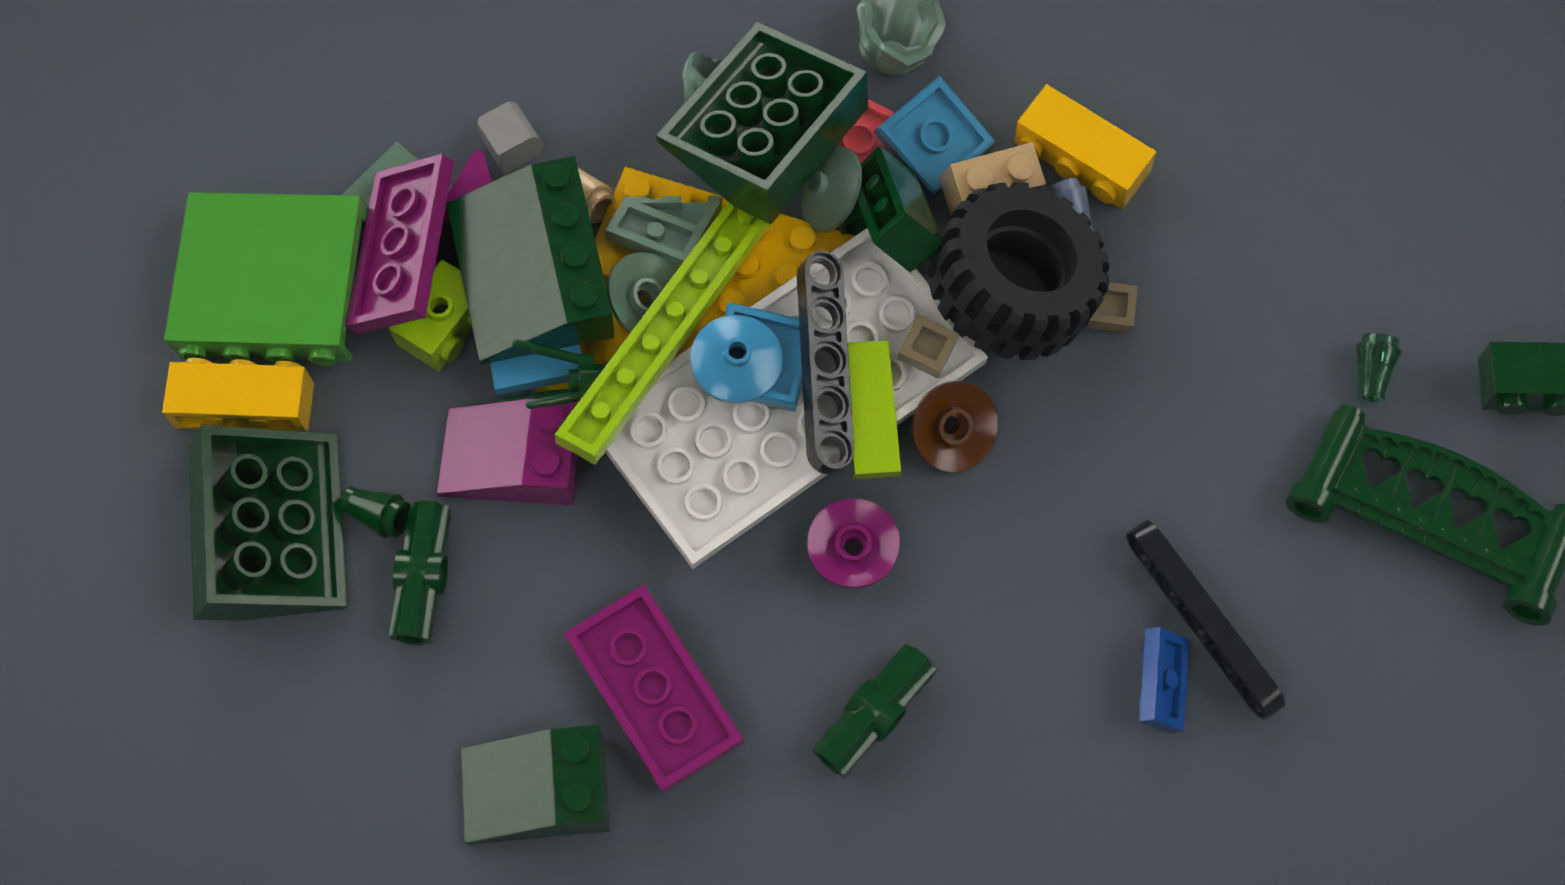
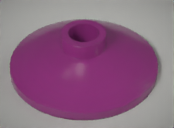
M848 498L831 503L817 514L808 531L807 550L812 565L824 579L844 588H864L879 582L892 570L900 551V536L894 520L882 507L868 500ZM850 542H857L861 545L862 550L856 555H851L846 552L845 546Z

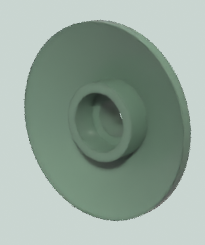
M836 146L803 186L801 197L803 218L805 221L810 222L815 231L826 233L838 228L848 218L857 202L862 183V169L859 158L854 151L843 146Z
M649 252L629 254L614 265L608 277L607 293L612 313L618 322L630 333L677 271L671 263L656 254ZM638 295L643 298L645 306L640 302Z

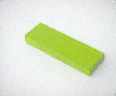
M889 340L848 342L854 454L852 458L853 479L900 477L901 462Z

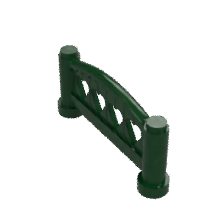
M1344 404L1333 412L1302 480L1293 484L1286 498V506L1291 512L1310 522L1325 523L1329 521L1334 508L1337 507L1510 588L1503 606L1514 618L1537 626L1550 623L1557 606L1554 595L1565 570V504H1557L1553 510L1549 511L1502 476L1461 454L1417 438L1370 429L1365 426L1364 420L1366 416L1364 412L1355 406ZM1374 452L1380 457L1381 461L1391 460L1395 462L1399 468V473L1373 488L1369 487L1363 454ZM1412 471L1419 473L1425 481L1434 480L1438 482L1442 488L1440 495L1416 508L1412 507L1406 481V473ZM1457 491L1464 494L1468 501H1480L1485 507V514L1461 528H1457L1449 494ZM1498 511L1504 512L1510 517L1511 521L1521 520L1525 522L1529 527V534L1504 549L1500 548L1493 513Z

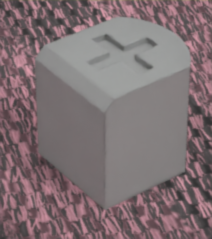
M508 101L478 118L477 124L483 143L504 175L537 158L542 151V140L517 103Z

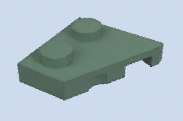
M663 196L660 199L624 197L605 230L606 240L635 252L656 254L678 269L722 210L723 198L708 196V202L681 203V196Z

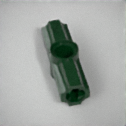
M419 500L418 502L410 503L403 550H398L393 567V588L396 593L392 608L391 624L389 626V637L391 640L409 645L431 643L438 595L444 593L448 575V558L445 550L452 513L448 505L432 500Z
M905 643L873 681L868 679L853 694L844 707L843 712L845 713L826 732L823 738L817 742V745L813 748V753L827 768L844 779L877 740L882 742L894 730L904 717L908 704L932 679L937 668L916 647H911Z

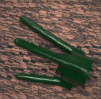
M515 339L512 345L517 349L578 364L577 369L568 370V389L503 397L501 402L535 398L526 402L528 409L579 402L606 364H595L594 354H576L534 342Z

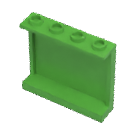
M188 192L164 341L183 360L188 358L206 359V357H219L230 362L235 359L249 360V358L266 359L274 364L278 361L309 360L311 363L321 366H332L336 364V361H352L353 355L345 346L347 332L345 323L353 288L360 230L365 228L368 208L360 196Z

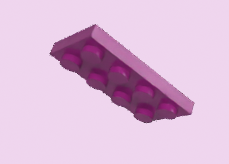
M443 153L382 170L375 174L345 327L356 334L426 317L454 164Z
M644 584L564 633L568 643L663 794L744 744V739Z

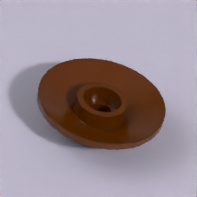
M951 381L936 386L922 398L913 416L912 437L918 453L928 464L946 472H961L978 465L990 453L997 438L999 423L995 405L986 392L967 382ZM952 416L954 426L950 431L945 432L944 423L948 417Z

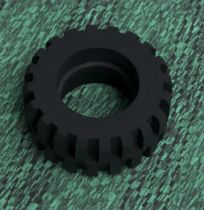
M1006 182L991 184L987 189L982 188L972 192L965 201L959 203L940 233L943 243L936 249L935 254L928 261L927 274L932 279L929 283L930 292L934 300L939 299L940 304L937 308L944 320L950 319L955 324L953 330L959 333L962 339L966 335L975 341L974 347L984 352L988 348L997 351L996 356L1012 359L1014 355H1019L1020 360H1036L1040 354L1042 357H1048L1058 353L1062 347L1068 346L1077 337L1103 302L1104 294L1108 291L1110 281L1107 273L1110 269L1107 252H1101L1104 243L1099 232L1091 230V220L1084 212L1079 214L1072 208L1074 203L1064 196L1061 200L1051 195L1052 190L1038 186L1037 189L1029 188V183L1013 182L1010 187H1007ZM988 251L1009 252L1026 260L1039 272L1048 291H1031L1015 285L998 271Z

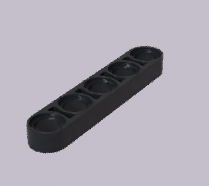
M816 251L801 262L797 269L806 454L808 462L816 471L823 474H833L848 465L854 454L844 277L842 265L836 256L830 252ZM812 263L822 264L826 267L830 275L828 284L822 285L813 280L810 274V265ZM814 307H823L829 311L833 320L831 328H821L815 323L812 316ZM817 351H826L833 357L835 369L832 373L823 372L817 367L815 363ZM820 395L830 396L836 402L838 411L834 418L826 417L819 411L817 402ZM823 440H831L839 447L840 459L838 463H830L821 455L820 444Z
M1146 520L1127 532L1128 544L1136 557L1250 709L1259 718L1266 720L1284 708L1286 702L1279 687L1156 525Z

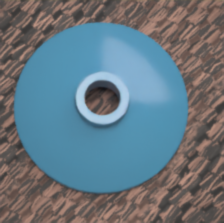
M728 315L711 321L698 333L691 348L690 364L695 380L707 394L723 402L740 404L757 400L773 388L782 370L783 354L776 335L764 323L748 316ZM734 347H740L745 351L746 355L741 359H734L729 355V350Z

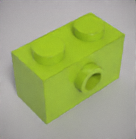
M442 259L434 269L426 317L389 326V331L398 347L438 372L441 371L447 362L451 363L459 356L464 346V339L473 329L461 271Z

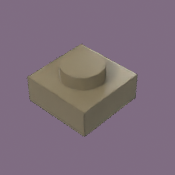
M1109 282L1108 291L1103 296V302L1088 321L1087 328L1132 334L1138 286Z
M918 314L898 353L897 359L933 377L939 378L960 334Z

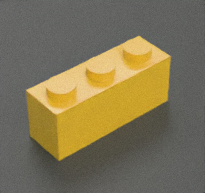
M1048 84L1044 86L1017 121L1014 143L1018 146L1033 142L1037 157L1053 166L1064 179L1078 178L1080 184L1090 189L1098 200L1106 204H1114L1122 210L1150 174L1157 153L1154 149Z
M188 358L185 362L169 363L162 413L175 429H199L201 425L308 432L314 382L304 366L291 361H278L274 365H257L249 360L235 359L230 361V364H217L202 358Z

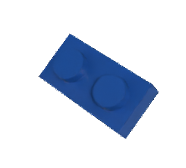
M1162 627L1145 629L1144 649L1142 652V686L1139 698V722L1168 733L1183 732L1185 727L1189 639Z

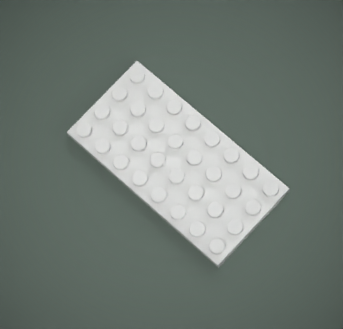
M868 228L831 252L838 258L843 269L847 342L889 340L897 425L915 413L918 404L930 390L946 382L962 381L986 364L987 355L982 350L974 347L975 341L966 335L963 339L959 336L939 378L898 360V353L918 314L954 331L953 327L955 324L950 319L944 320L937 308L940 304L939 299H933L929 284L915 268L911 273L874 245ZM818 263L810 266V274L814 281L822 285L829 283L830 275L826 267ZM797 276L758 301L751 308L799 319ZM814 307L812 316L815 323L821 328H831L833 320L829 311L823 307ZM690 347L670 362L605 453L691 568L694 569L828 474L819 473L808 462L803 384L796 412L754 402L740 404L723 402L707 394L695 380L690 364L692 348ZM820 350L816 352L815 363L817 367L823 372L832 373L835 369L833 357L826 351ZM820 395L817 402L819 411L826 417L834 418L838 411L836 402L830 396ZM823 440L820 444L821 455L830 463H838L840 459L839 447L831 440Z

